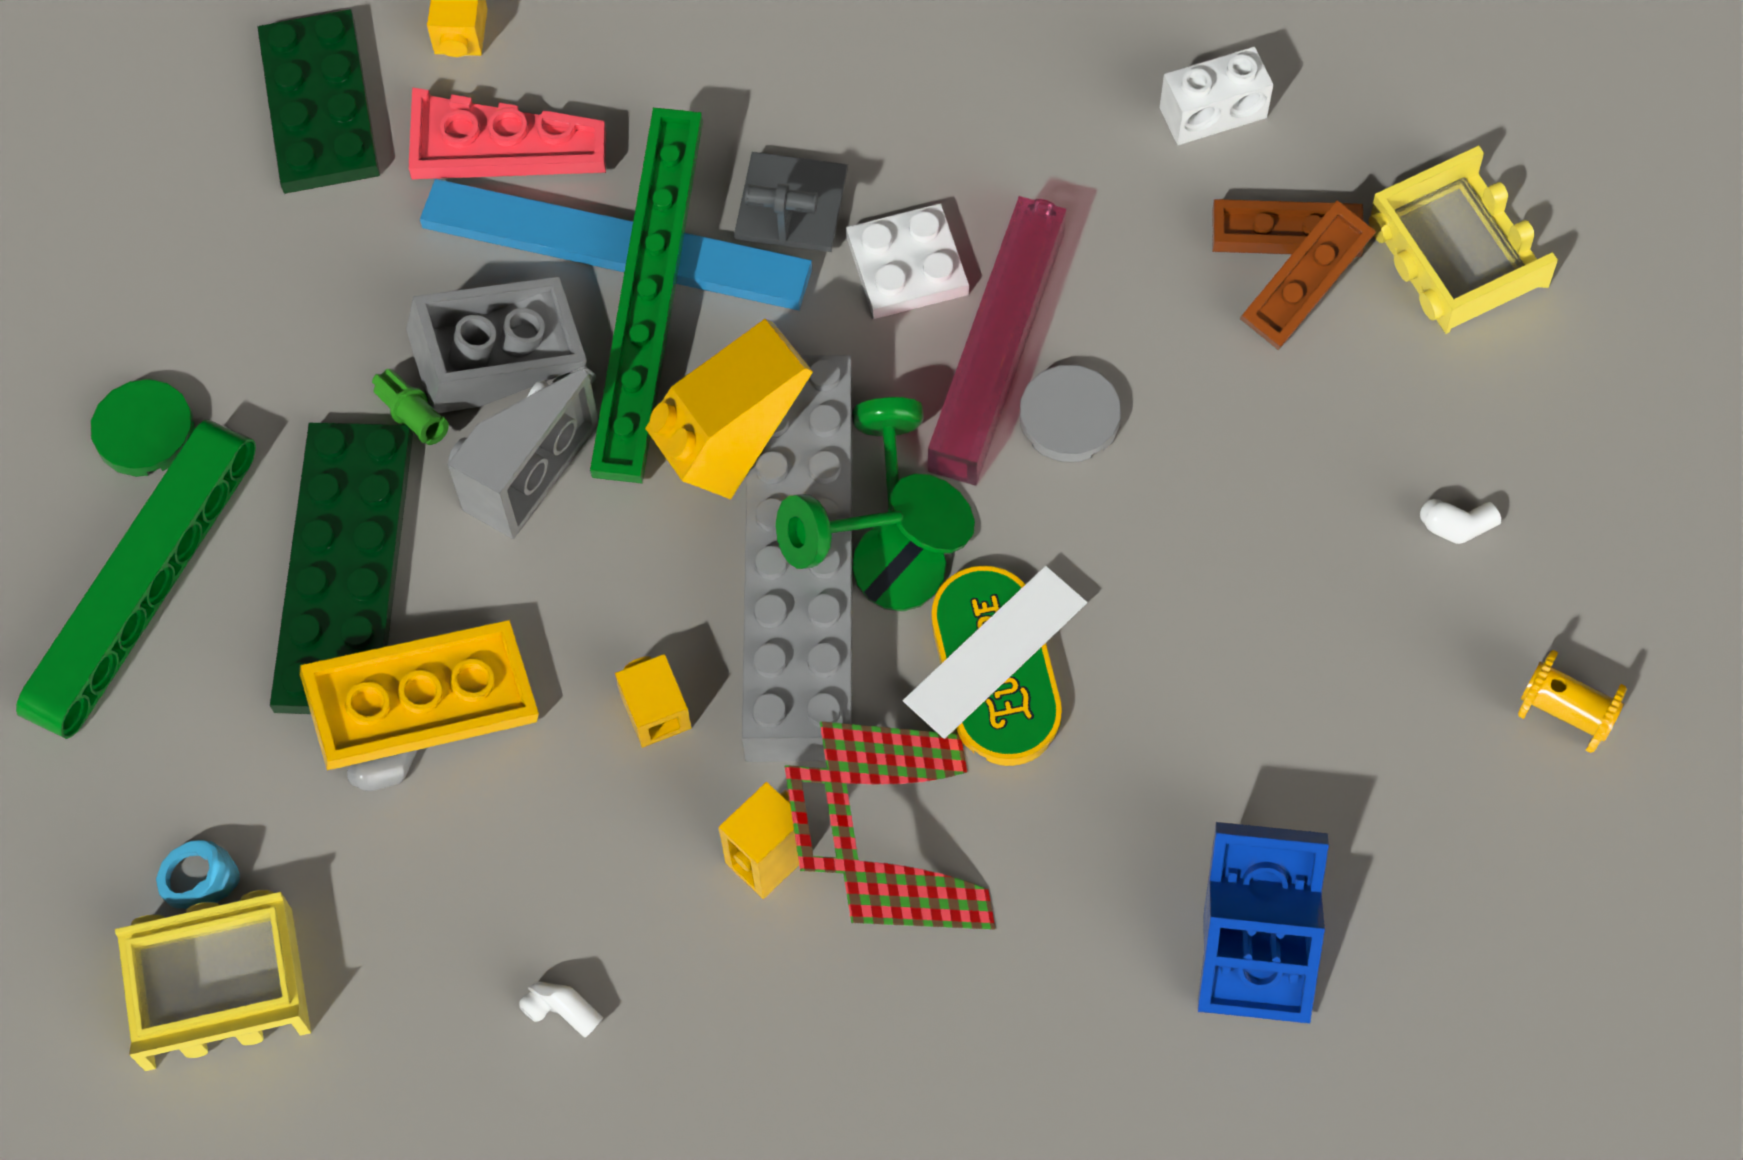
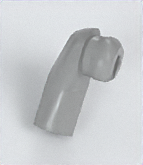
M417 750L349 765L347 770L348 781L354 787L364 791H375L400 784L406 777Z

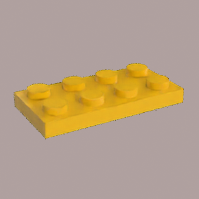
M510 620L300 666L302 684L327 771L536 723L539 716Z

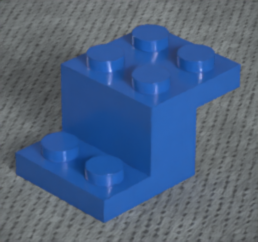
M1216 822L1203 914L1204 955L1198 993V1012L1310 1024L1325 932L1322 887L1329 848L1328 833Z

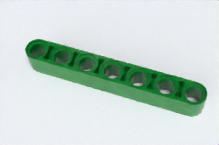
M209 419L203 420L198 424L23 687L16 704V712L19 717L65 739L71 738L79 731L248 472L256 452V443L253 439Z

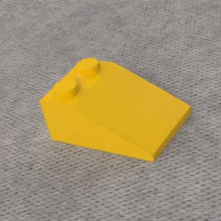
M764 319L671 386L663 401L652 411L650 421L645 429L683 482L731 500L813 371L772 321Z

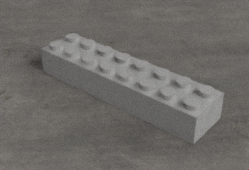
M800 355L813 373L746 475L742 742L746 762L826 761L820 721L852 724V531L832 533L830 550L825 560L818 566L807 569H796L787 562L781 553L776 534L777 511L781 502L790 495H811L820 501L825 508L829 521L852 517L851 355Z

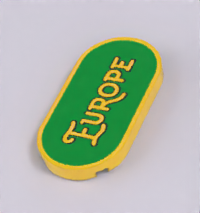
M993 566L970 567L949 577L937 591L932 604V630L940 664L1024 587L1025 583L1014 574ZM1046 643L956 728L964 745L973 753L975 751L980 756L986 757V761L1002 766L1028 763L1038 758L1048 748L1054 737H1056L1061 723L1062 706Z

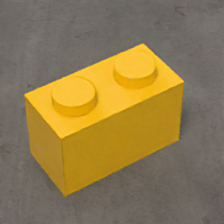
M766 781L718 827L725 863L763 900L799 866L789 793L787 790H783L779 794Z

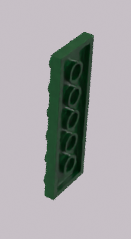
M313 422L308 424L270 699V707L274 713L311 714L300 676L301 665L388 646L413 440L412 430L407 425Z

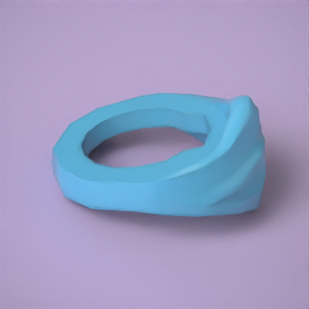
M205 840L190 841L172 850L162 861L156 877L158 892L161 898L171 907L186 910L198 903H216L224 899L236 888L240 881L238 867L229 853L214 842ZM190 856H201L203 859L208 860L209 870L206 880L199 882L190 891L184 893L173 892L170 878L172 871L179 862Z

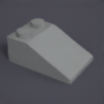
M560 276L413 296L406 330L424 391L428 398V404L438 413L481 407L533 387L538 381L546 382L586 365L585 353Z
M579 369L480 422L467 438H461L454 445L447 465L464 512L512 539L516 537L598 425L599 418L589 373Z

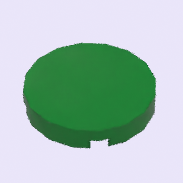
M151 379L130 381L111 390L97 405L91 419V440L103 462L116 472L134 477L148 476V472L156 471L160 468L164 471L170 467L195 429L193 413L183 394L168 383Z

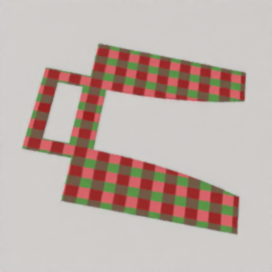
M820 721L827 768L784 766L800 871L844 874L851 923L995 930L988 889L941 873L895 864L859 861L846 783L872 785L906 784L944 779L967 773L962 740L959 734L950 733L944 739L937 732ZM802 782L825 784L836 857L813 856Z

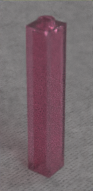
M1021 196L1018 197L928 446V472L971 485H977L1064 237L1066 208L1058 207L1045 199L1032 200Z

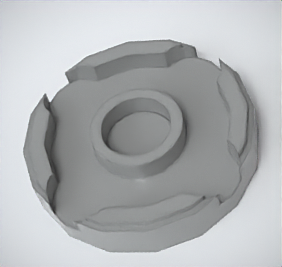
M1059 365L1042 371L1028 383L1020 399V427L1024 436L1026 434L1027 438L1032 442V446L1041 455L1060 462H1081L1092 458V454L1099 452L1102 448L1104 451L1112 444L1120 427V399L1113 385L1099 372L1080 365Z

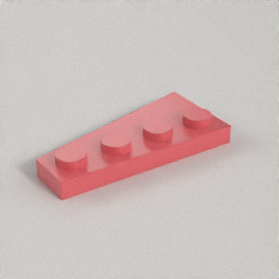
M412 87L409 172L412 180L606 173L605 122L545 110L540 115L519 111L516 105L499 103L498 107L475 104L472 102L471 97L454 94L451 95L450 99L430 96L429 90Z

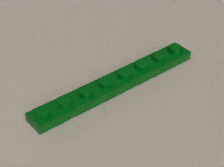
M653 107L590 467L592 478L643 484L651 437L645 428L650 421L652 411L656 407L703 126L702 112Z

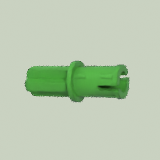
M386 369L382 374H375L372 379V383L375 385L374 393L390 408V414L396 422L407 425L419 437V440L427 445L437 444L446 436L449 429L447 419L428 404V398L421 389L411 387L392 369Z

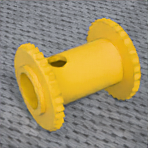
M1552 650L1549 652L1544 663L1539 662L1520 698L1524 702L1518 711V716L1524 719L1532 705L1592 735L1585 750L1592 753L1596 750L1601 740H1606L1624 706L1622 700L1627 688L1625 685L1620 684L1614 696L1610 697L1551 667L1559 653Z

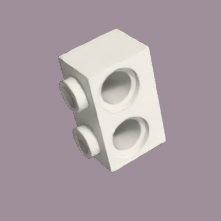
M1251 47L1164 74L1159 108L1178 146L1267 118L1273 83L1256 48Z

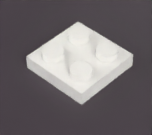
M941 203L846 227L847 241L873 319L969 295V283Z

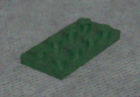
M352 10L257 26L279 179L284 194L380 176Z

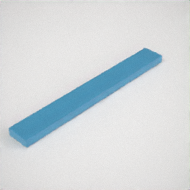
M439 179L434 180L420 217L423 229L620 272L625 271L633 221ZM685 233L676 284L799 311L812 272V260Z

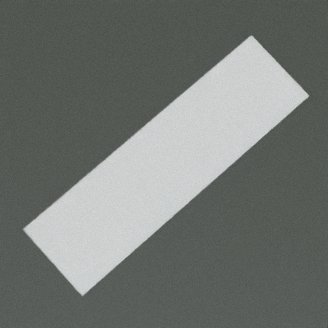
M1045 566L902 701L945 739L1088 602Z

